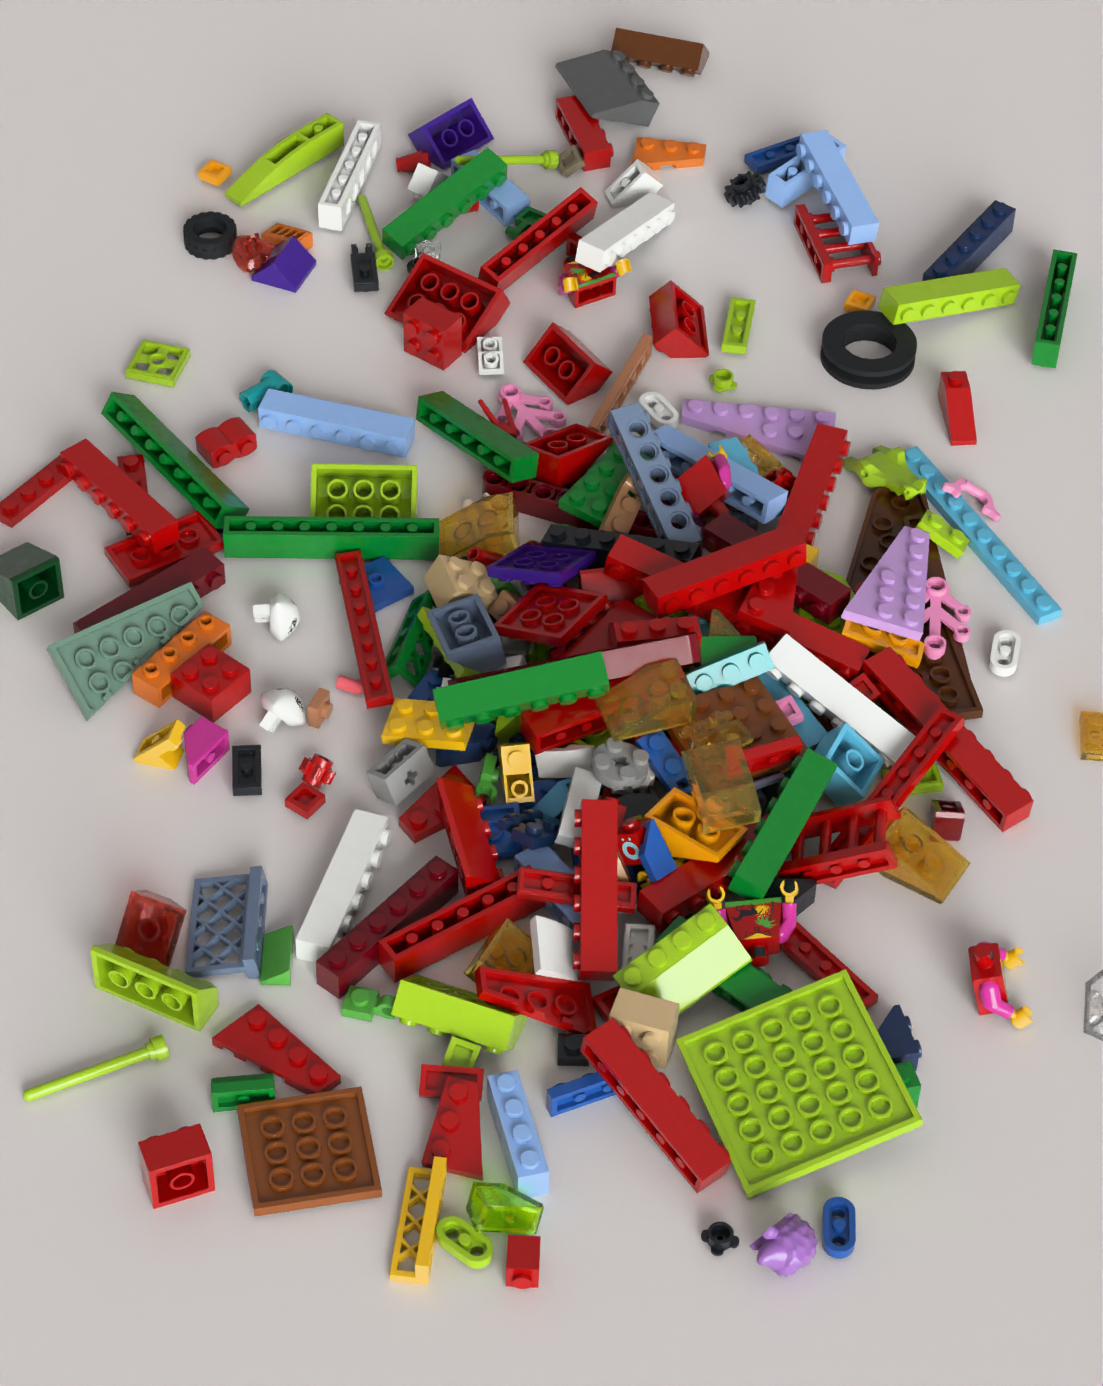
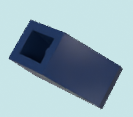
M900 1004L894 1005L877 1031L894 1064L911 1061L916 1071L918 1059L922 1057L921 1045L912 1036V1026L909 1017L904 1016Z

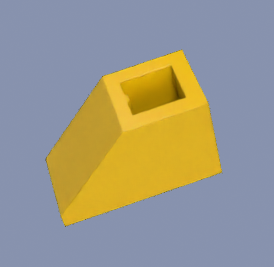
M520 742L498 745L505 803L534 802L529 743Z

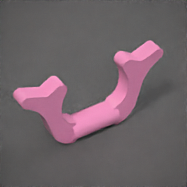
M960 478L954 483L945 482L941 487L943 491L951 493L955 498L960 496L961 490L966 491L983 503L984 506L980 510L982 514L988 515L994 521L1000 518L1001 515L995 509L990 494L968 480Z

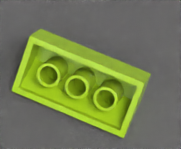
M710 903L614 974L613 977L620 988L679 1003L678 1015H680L751 962L752 959L731 928Z
M113 943L93 945L90 949L95 987L199 1032L219 1006L217 987L206 980L201 981L187 975L180 969L170 968L161 964L156 959L144 957L135 953L130 948L121 947Z
M414 975L400 980L391 1015L400 1018L399 1022L402 1024L416 1027L418 1023L427 1026V1031L432 1034L445 1036V1033H448L473 1044L476 1042L485 1045L484 1050L499 1055L514 1048L528 1019L525 1015L477 998V993L421 975Z

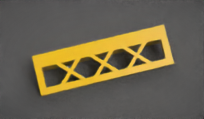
M434 1156L432 1169L409 1166L389 1280L420 1284L429 1283L436 1243V1226L440 1219L447 1178V1158ZM414 1178L429 1179V1188L420 1193L413 1185ZM420 1202L425 1207L424 1215L415 1219L409 1213V1209ZM415 1229L420 1234V1240L413 1246H410L404 1240V1236ZM411 1257L415 1261V1272L398 1270L399 1263Z

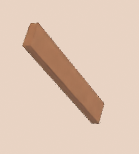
M645 333L642 335L588 425V428L606 433L608 429L606 421L610 411L622 406L652 355V335Z

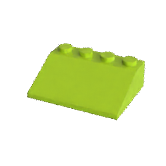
M312 464L310 517L417 518V465Z

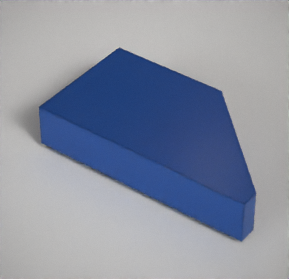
M652 819L644 824L646 831L643 844L640 845L638 857L650 882H655L676 870L677 866L655 820Z

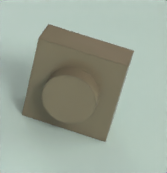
M575 145L558 155L559 168L566 178L586 165L579 149Z

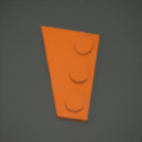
M637 137L632 164L639 159L653 170H660L661 166L672 165L674 168L703 166L706 144Z

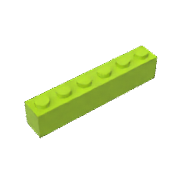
M999 268L884 287L878 309L892 325L996 308L1015 304L1021 284L1006 268Z

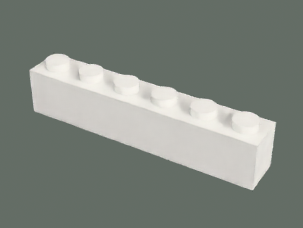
M649 192L581 238L578 243L575 262L597 272L603 271L620 258H623L631 250H635L637 246L644 241L646 242L654 234L659 233L667 225H670L675 216L673 212L675 202Z
M785 634L770 651L769 655L775 669L766 673L774 680L778 681L780 679L787 684L788 691L795 697L800 698L802 696L807 700L809 707L820 716L824 714L832 720L830 723L834 728L846 722L885 760L882 765L884 768H891L916 737L788 634Z
M358 809L354 810L295 939L296 958L316 963L323 954L344 937L345 933L351 931L354 922L353 915L355 911L359 912L362 907L363 892L365 889H370L373 880L372 872L374 868H379L381 864L382 849L384 846L388 847L391 841L392 830L388 829L387 816Z

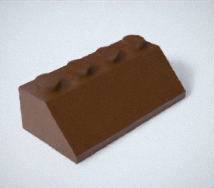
M616 28L611 51L619 50L626 55V59L629 62L638 63V67L650 69L651 66L659 67L660 71L667 73L677 70L681 71L682 75L694 77L695 74L701 75L709 57V51L702 43Z

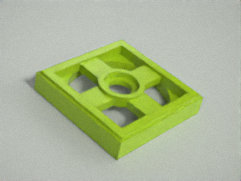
M142 340L125 371L126 378L174 387L191 356L190 349ZM171 354L178 360L168 359L167 355ZM155 360L163 361L161 364L153 363ZM137 363L148 364L147 371L137 369ZM163 368L173 369L170 375L158 373Z

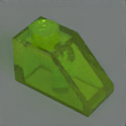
M473 1182L466 1205V1211L476 1232L536 1234L544 1210L542 1203L504 1183Z

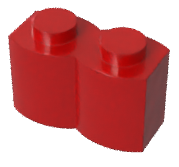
M240 417L228 419L218 427L208 428L195 437L197 451L212 468L225 466L234 458L247 456L257 449L256 434Z

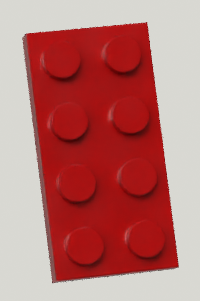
M197 510L177 518L181 539L156 554H153L147 547H142L135 536L104 547L105 556L130 588L145 582L203 547L212 554L224 550L223 538Z

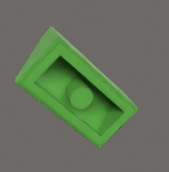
M293 925L264 934L260 985H290L294 945Z

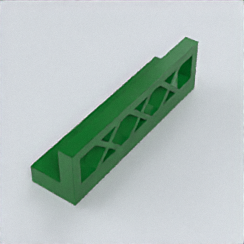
M429 590L412 600L385 659L389 678L392 679L400 675L414 688L423 679L436 649L433 639L427 637L423 624L417 616L422 607L432 609V606L436 607ZM416 643H421L424 651L423 656L418 655ZM408 662H413L415 675L405 668Z

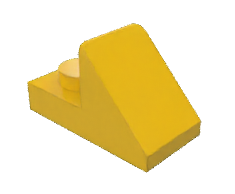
M177 719L143 738L133 759L137 763L170 770L176 769L184 752V749L179 745L182 742L181 735L186 726Z

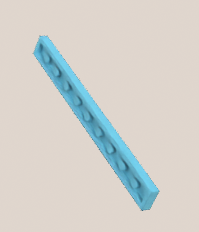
M915 446L905 450V458L909 470L919 479L923 477L927 479L926 498L954 529L964 533L970 540L968 546L1035 623L1041 625L1061 617L1062 609L966 500L961 495L955 498L951 493L941 489L945 482H950L919 447Z

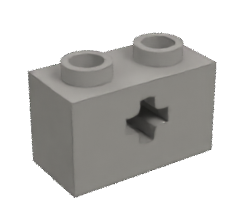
M405 738L366 773L376 797L396 806L419 785L423 784L435 772L425 745Z

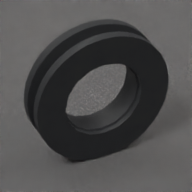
M854 311L836 317L825 327L822 335L820 359L828 374L843 384L860 389H884L901 383L911 374L915 364L917 340L914 332L907 324L892 325L882 312ZM857 341H873L886 346L892 353L883 358L867 359L853 355L845 347Z

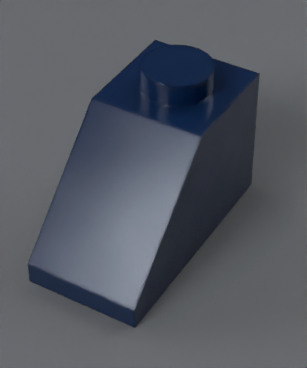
M490 722L486 724L475 723L466 750L436 749V765L447 767L454 764L480 762L486 753H491L496 747V725Z

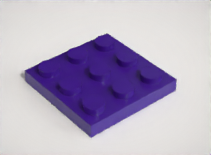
M523 544L487 566L488 577L498 578V581L501 582L522 580L523 584L528 585L541 582L547 583L549 587H560L564 582L575 578L579 571L587 570V567L597 561V552L593 550Z

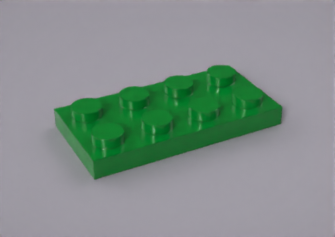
M616 444L559 499V509L598 528L600 527L621 480L626 474H629ZM641 455L644 459H651L648 456ZM628 490L627 494L633 497L634 494Z

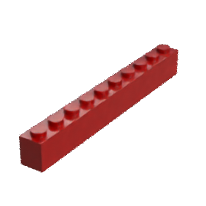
M621 534L607 556L603 573L611 576L613 579L631 585L639 591H643V578L678 566L684 562ZM741 588L684 609L687 613L705 619L713 625L732 629V632L737 636H755L757 643L764 641L767 649L770 650L783 638L737 618L738 611L748 594L747 591ZM793 613L789 635L791 638L848 683L861 674L863 661L868 659L870 647L798 614Z

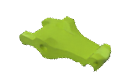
M880 445L873 448L872 454L866 457L856 459L851 456L844 459L843 466L845 470L855 472L867 487H887L898 496L903 494L905 500L912 499L919 493L920 495L926 493L927 479L924 477L919 479L909 470L906 463L905 450L901 447L890 449Z

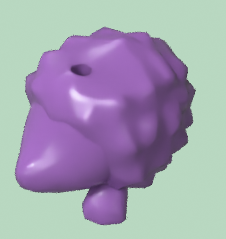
M790 1212L775 1225L767 1229L749 1247L752 1250H759L757 1263L760 1266H767L773 1272H776L778 1276L787 1277L793 1275L798 1269L810 1264L816 1254L818 1240L814 1235L815 1230L810 1227L808 1222L802 1220L798 1214Z

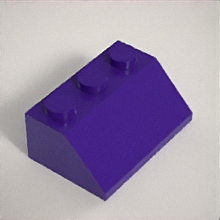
M472 98L408 134L416 150L428 151L431 163L441 169L451 165V159L476 150L494 139Z

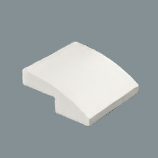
M535 915L530 920L535 974L583 982V980H578V970H573L572 965L573 951H578V941H573V930L557 921Z

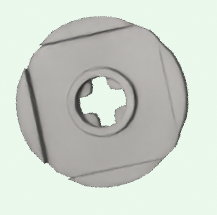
M611 737L607 739L606 743L599 745L594 750L590 766L595 771L594 777L604 786L623 790L624 786L633 785L632 789L641 786L647 778L649 754L643 749L623 742L620 738Z

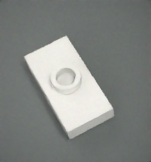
M625 923L621 969L654 945L655 925Z

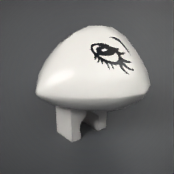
M275 593L271 597L269 604L253 605L255 623L270 622L269 632L279 641L286 639L299 624L301 617L299 608L284 593Z
M278 688L261 694V704L263 709L267 711V714L261 721L260 726L265 730L274 733L281 720L289 727L305 723L304 706L301 698L294 690Z

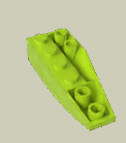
M326 113L281 139L235 181L225 192V197L242 207L344 146L343 122Z

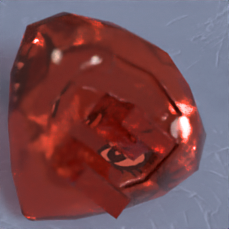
M255 233V236L239 235L234 239L232 256L238 268L244 273H253L266 262L273 250V245L261 239L259 233Z

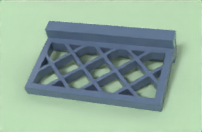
M262 866L250 867V874L195 879L185 968L187 975L202 977L246 972L249 979L260 978L268 882ZM236 885H246V888L237 896L230 892ZM204 888L217 889L209 898H205L202 895V889ZM225 895L231 901L220 909L214 903ZM238 905L244 911L233 919L228 913ZM210 908L215 914L204 922L199 916ZM223 918L229 924L217 932L212 926ZM236 928L241 932V935L233 942H230L225 937ZM207 931L213 937L201 945L197 942V938ZM219 942L227 946L218 955H214L209 951ZM233 952L239 956V963L226 964L223 962ZM203 955L211 959L204 966L194 967V963Z

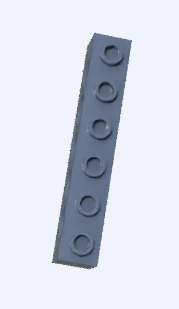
M640 402L611 410L606 421L607 426L657 537L700 544L703 538L702 531L698 525H695L691 517V507L687 501H684L681 495L680 482L677 478L674 479L672 475L670 460L662 453L660 438L657 433H653L648 412L643 410ZM630 432H637L640 436H634ZM645 454L651 459H644L641 455ZM651 477H656L661 482H654ZM661 500L670 502L671 506L663 504ZM672 523L679 524L682 529L673 527Z

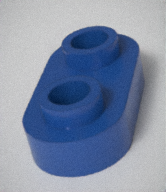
M833 1197L827 1200L823 1206L822 1247L829 1256L842 1259L850 1256L854 1251L856 1241L855 1207L846 1198ZM834 1216H840L843 1219H836ZM835 1243H840L843 1246H837Z

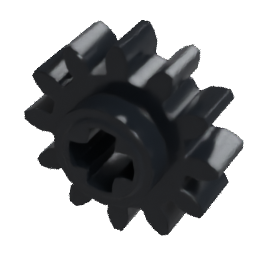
M750 171L746 174H738L734 179H730L731 185L724 187L726 190L724 196L727 202L732 207L738 204L740 208L744 205H752L754 201L761 199L759 194L766 192L764 188L766 183L763 177L758 172L752 175Z

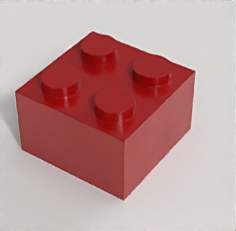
M423 297L403 312L405 352L443 371L462 355V316Z
M210 643L170 673L172 697L213 723L251 693L250 669Z
M200 1123L193 1126H184L176 1131L160 1136H151L146 1140L138 1142L142 1179L153 1209L215 1191L212 1153Z

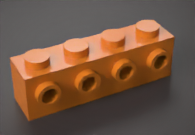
M204 611L197 618L193 619L179 634L174 635L164 647L157 650L142 666L135 669L132 673L134 694L160 708L172 697L170 673L208 643L222 652L225 651L232 644L230 625Z

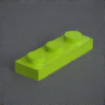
M731 297L721 352L746 355L756 300Z

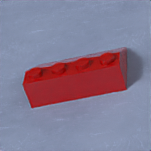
M422 253L384 314L403 324V312L423 297L462 316V352L466 353L477 343V337H484L498 324L509 307L510 301L502 289Z

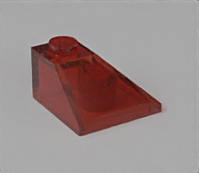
M131 891L115 944L130 948L137 954L156 959L161 964L170 967L187 910L172 899L151 891Z

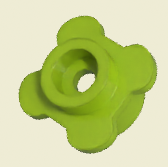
M718 369L709 376V382L713 384V390L716 392H726L729 389L734 390L737 388V383L733 381V373L728 369Z

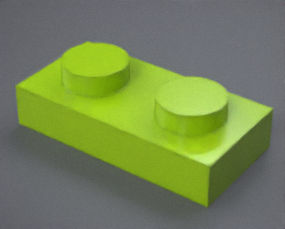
M928 509L915 527L930 533V539L957 559L964 553L970 542L962 531L954 529L940 515L932 513Z

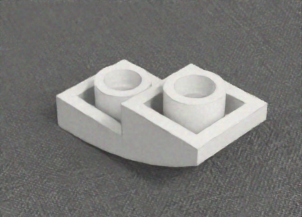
M502 336L477 337L479 375L504 374Z
M570 744L566 748H553L535 755L539 778H571L575 767L595 772L590 766L595 747L593 745Z

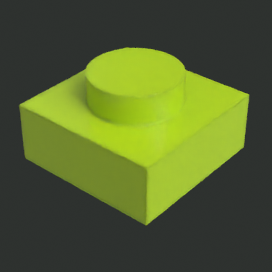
M452 1036L442 1066L474 1068L481 1046Z

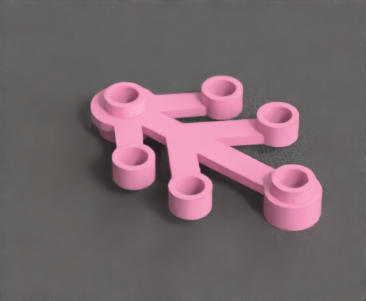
M506 384L498 392L497 399L502 405L495 418L498 422L504 421L508 423L502 399L506 398L510 410L513 407L517 412L514 424L519 430V433L516 435L517 440L523 442L522 431L525 422L539 437L555 432L557 429L546 428L538 419L551 421V425L556 428L566 425V414L562 411H552L553 400L550 397L522 394L520 388L514 384ZM524 404L535 405L537 409L526 407Z
M931 577L926 583L925 603L930 601V607L926 608L924 612V623L929 620V636L924 640V653L932 660H937L943 656L946 649V640L940 636L941 622L954 631L953 638L957 642H967L971 633L969 626L961 624L970 620L971 609L966 605H962L949 594V586L946 580L941 577ZM941 602L954 611V617L941 608Z

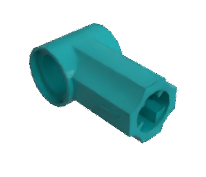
M269 370L264 373L259 383L240 392L239 400L244 409L251 412L259 407L268 388L292 393L293 385L277 371Z

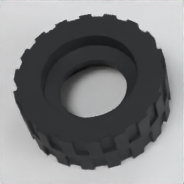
M213 211L201 212L187 219L186 224L183 226L185 249L196 258L215 260L223 258L228 254L230 255L236 249V223L226 214ZM205 233L221 234V236L216 238L199 237Z

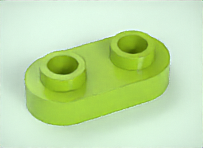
M448 1216L438 1222L436 1226V1240L443 1249L470 1268L479 1269L491 1263L493 1259V1243L486 1235L457 1216ZM450 1235H455V1236H457V1237L454 1238V1239L448 1238V1236H450ZM474 1253H480V1254H482V1255H480V1256H474V1255H472V1254H474Z

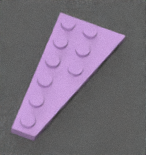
M684 399L681 423L707 432L716 430L725 433V438L728 439L738 437L746 440L747 445L783 457L792 455L800 458V462H803L817 424L835 427L836 413Z
M904 526L846 606L841 618L920 641L924 627L930 533L918 528Z

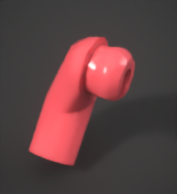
M342 675L338 677L337 689L356 695L363 693L361 679L355 680Z

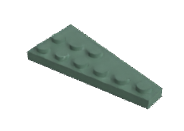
M192 582L47 647V652L86 721L132 678V673L137 667L142 666L157 650H160L203 608L204 603Z

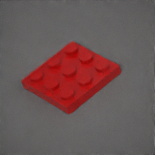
M538 582L494 626L499 636L547 644L554 647H564L608 604L606 594L563 586L549 587L546 583Z

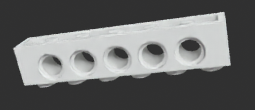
M357 121L318 203L319 227L330 230H343L380 150V123Z

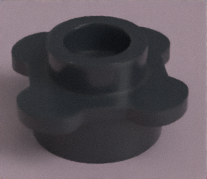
M715 1222L710 1225L708 1230H703L701 1233V1240L710 1246L711 1253L715 1256H721L725 1250L737 1248L739 1245V1238L734 1236L733 1228L725 1222Z

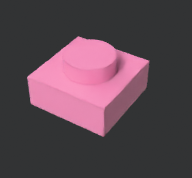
M792 695L775 701L792 726L804 721L803 713Z

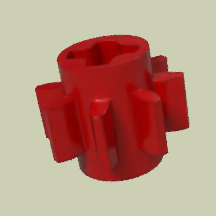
M783 467L780 471L777 469L771 470L765 479L787 490L788 499L796 477L792 475V472Z
M314 753L312 758L304 757L298 768L303 771L301 779L318 789L321 788L322 784L330 785L336 775V772L332 771L333 769L331 768L333 762L317 753Z

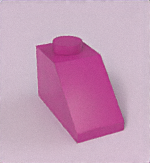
M202 716L194 724L186 728L183 736L189 780L194 785L230 750L228 730Z

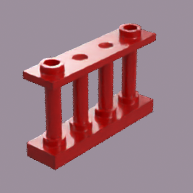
M805 204L795 205L794 226L821 283L831 282L832 272L835 269L867 265L872 276H877L878 265H881V254L879 251H876L872 242L848 245L847 242L826 244L822 239L841 237L839 227L821 230L815 227V224L835 222V220H832L830 213L812 215V213L808 212ZM860 250L862 256L833 259V257L829 256L832 253Z
M891 796L813 812L793 845L791 861L784 862L777 874L779 878L817 879V884L897 868L898 858L886 840L887 822L901 819V814ZM875 824L873 843L858 846L859 828ZM847 830L846 849L831 852L832 833ZM820 836L818 855L803 858L805 839Z

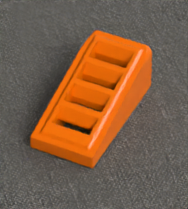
M276 223L261 234L262 239L275 246L294 236L306 250L313 247V234L296 227Z

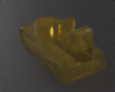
M750 434L742 440L748 448L749 457L755 463L759 460L761 461L757 465L760 476L764 472L768 474L773 469L780 471L783 468V465Z

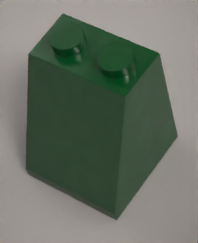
M29 542L0 555V602L17 620L64 598L60 560L56 555Z

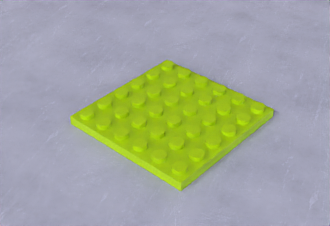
M846 969L676 1039L677 1047L723 1146H725L730 1154L731 1164L747 1199L923 1126V1119Z

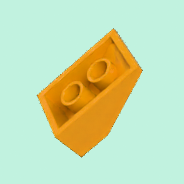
M676 787L644 815V819L651 818V820H655L672 857L718 863L748 833V828Z

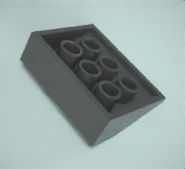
M601 50L556 64V69L591 118L649 127L660 103L655 98L654 93L646 86L644 80L635 71V67L626 59V55L619 50Z

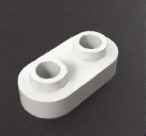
M646 392L640 396L639 402L643 410L648 412L651 423L657 429L667 424L673 428L678 426V411L661 394Z
M1001 630L994 635L989 668L994 674L1010 676L1016 671L1021 638L1017 633L1010 630Z

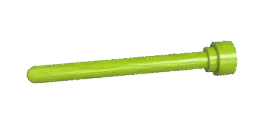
M545 150L540 155H497L507 165H540L544 169H556L559 164V156L555 150ZM457 156L454 162L456 165H465L476 156Z
M360 194L357 197V201L376 251L377 269L381 271L389 270L395 262L393 255L383 245L366 196Z
M162 1034L149 1038L150 1042L145 1043L143 1048L26 1089L23 1092V1099L25 1101H33L146 1059H150V1061L156 1059L159 1062L170 1058L166 1042Z

